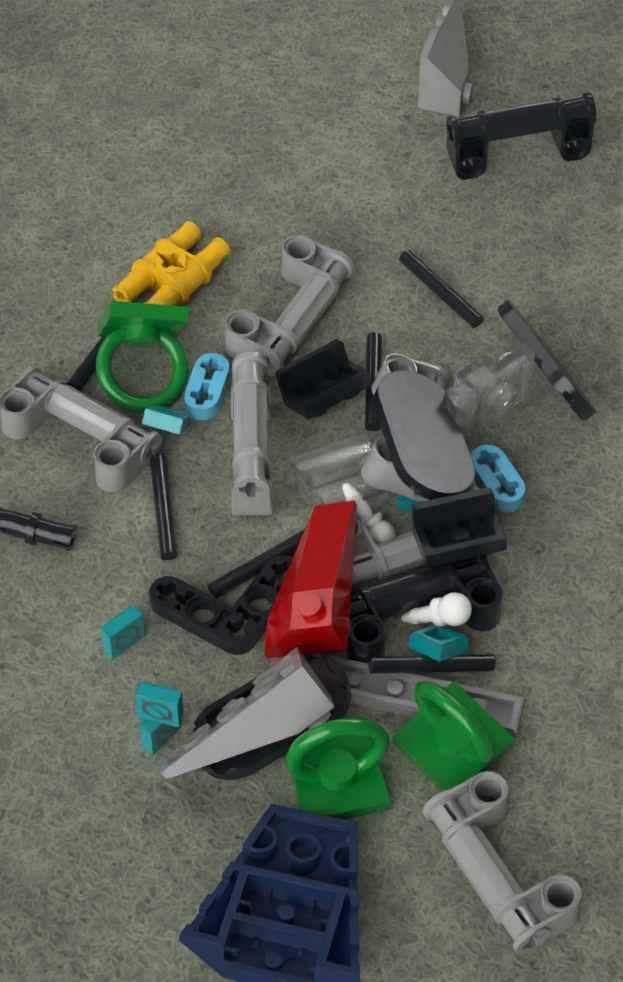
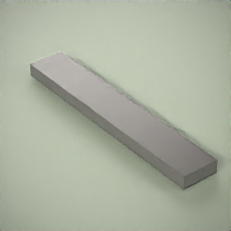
M322 653L312 654L313 657L323 658V656L332 658L341 665L351 687L350 704L408 717H414L420 711L414 698V688L417 683L428 680L439 684L443 688H446L451 683V681L414 673L370 674L368 663ZM283 657L272 658L269 667H271L273 664H275ZM457 683L516 739L524 706V697Z

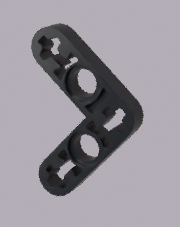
M280 555L270 559L232 607L172 576L158 578L152 583L149 589L150 606L157 615L223 651L233 655L245 654L254 648L267 630L269 613L285 578L284 576L278 582L276 591L273 589L276 584V574L283 575L288 571L293 557ZM171 592L175 593L176 600L170 597L165 601L161 600V594L168 596ZM262 598L272 604L264 612H257L249 607L253 600ZM180 604L184 606V609H183L182 612H181V606H180ZM200 609L210 610L214 614V617L205 623L196 622L191 616ZM245 618L248 621L244 627L245 637L238 635L235 639L230 638V631L233 633L239 632L244 625Z

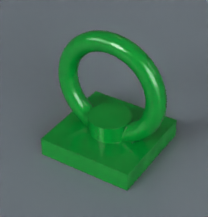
M115 301L109 303L98 321V337L106 338L103 340L97 353L96 372L102 389L114 403L124 409L144 413L145 409L152 404L167 407L180 396L188 378V360L177 336L189 321V306ZM124 341L126 344L136 347H151L161 344L168 351L173 364V374L168 386L162 392L151 397H138L127 393L118 385L113 376L111 364L116 349Z
M428 680L417 683L414 688V698L420 711L392 736V743L441 791L450 790L478 773L487 771L515 745V738L454 680L446 688Z
M341 718L319 724L301 734L291 744L286 754V765L291 773L300 810L343 820L391 810L390 797L379 763L385 757L390 745L389 735L385 728L370 719Z

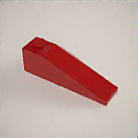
M355 501L316 505L267 619L264 654L267 659L284 657L296 647L299 648L302 654L348 650L357 509Z

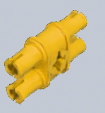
M186 221L168 239H159L155 243L154 248L145 257L137 259L133 263L128 276L112 288L114 292L113 297L117 302L132 303L141 293L153 288L157 292L144 303L185 305L189 301L190 296L201 285H206L211 281L212 272L231 255L229 252L231 251L230 247L223 239L215 237L197 255L190 254L187 251L198 243L202 237L200 236L201 230L191 221Z

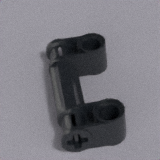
M587 92L583 93L582 97L562 100L558 97L539 103L487 112L484 110L478 111L476 116L458 119L455 116H448L446 120V148L456 176L459 179L467 180L478 178L486 171L488 143L490 141L551 131L559 153L565 161L583 159L590 153L592 148L593 129L597 116L595 101L592 94Z
M482 555L454 563L428 567L367 587L358 588L357 593L351 595L348 650H345L348 659L368 663L369 657H384L385 626L381 619L428 605L432 599L437 597L443 598L449 593H461L469 599L472 612L466 624L470 628L482 632L495 628L500 622L503 592L491 571L487 557Z

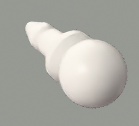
M344 483L342 489L346 502L355 501L357 504L356 513L362 517L375 544L396 537L394 527L389 522L382 520L383 514L381 512L375 515L372 514V509L366 500L362 499L361 493L349 483Z
M454 592L445 595L443 598L437 597L432 599L429 606L411 609L402 615L401 620L414 625L433 622L437 627L446 625L460 626L470 618L472 607L466 596Z

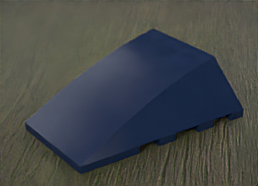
M271 804L243 843L242 851L235 862L231 861L222 873V880L212 894L208 893L199 906V913L191 924L187 923L180 933L179 941L220 976L239 982H360L358 823Z

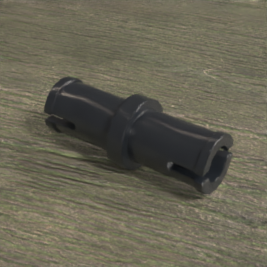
M0 507V533L23 538L26 544L35 545L36 542L71 551L77 533L76 525L44 519L42 514L36 512L28 515Z

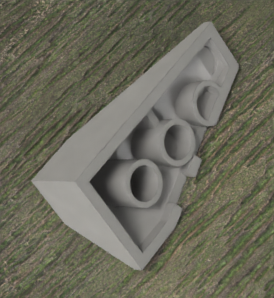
M447 0L442 15H439L436 19V29L431 28L420 57L418 108L460 116L463 104H470L474 83L468 82L469 61L461 0Z
M299 648L293 649L252 681L255 687L246 699L242 697L229 701L217 716L216 720L218 723L214 727H211L209 724L199 727L161 760V773L163 776L169 779L297 735L307 727L311 729L326 722L331 716L329 711L334 708L331 695Z

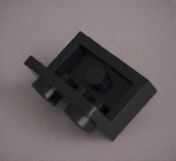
M338 339L277 370L275 373L284 404L307 419L325 414L330 407L343 400L356 397L361 390L372 385L369 371L348 360L344 343Z
M491 488L412 505L413 535L426 568L507 550V538L494 510V494Z

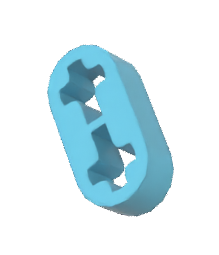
M207 353L199 357L195 362L184 395L185 410L191 414L190 417L193 419L208 420L216 416L220 410L230 379L229 362L223 355ZM211 369H218V371L213 373L212 379L208 380L206 373H209ZM203 393L208 394V400H205L203 405L196 404V402H200Z
M481 445L475 448L471 453L475 467L474 481L480 489H492L494 509L505 513L515 512L520 509L524 504L526 486L505 453L494 445ZM485 460L488 464L495 463L494 473L487 464L481 465V461ZM501 485L504 487L506 492H514V496L509 497V495L506 493L500 494Z

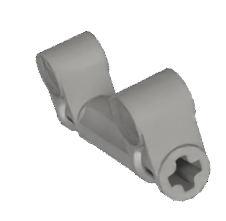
M293 235L284 240L281 256V275L288 282L300 286L301 289L275 323L245 309L231 312L225 320L224 347L226 353L232 358L247 351L263 354L268 361V375L275 376L276 371L284 367L283 362L289 354H293L298 350L333 299L336 298L340 291L339 286L343 280L348 279L354 273L355 266L351 258L341 251L333 250L304 235Z
M247 351L236 355L232 362V516L272 515V479H270L268 420H271L268 361L263 354Z
M392 353L385 357L371 388L374 395L381 379L385 375L394 371L405 370L422 374L433 381L434 376H437L436 383L445 391L449 387L450 375L445 368L439 365L428 364L403 354ZM384 436L376 439L361 469L363 480L375 489L390 491L415 501H429L418 495L419 489L413 485L409 488L401 481L394 468Z
M34 365L26 368L20 377L0 395L1 429L9 438L23 439L30 436L50 414H53L102 441L94 449V471L97 486L106 492H118L125 489L143 468L150 464V458L158 455L162 446L163 437L161 434L155 431L151 433L136 426L135 420L69 386L62 380L53 381L42 375L41 369Z
M474 480L466 492L479 490ZM356 513L351 591H354L358 584L375 578L384 580L425 564L413 531L375 544L362 517Z
M484 771L450 790L442 791L433 796L424 805L422 813L427 820H433L443 835L441 840L443 845L448 849L485 904L496 924H503L514 941L512 947L517 955H525L536 950L553 937L571 929L577 923L580 915L581 889L572 877L557 874L525 892L522 891L483 834L484 831L502 822L507 815L508 784L506 779L496 772ZM491 796L497 800L494 802H484L480 798ZM555 899H563L570 904L565 907H557L550 902Z

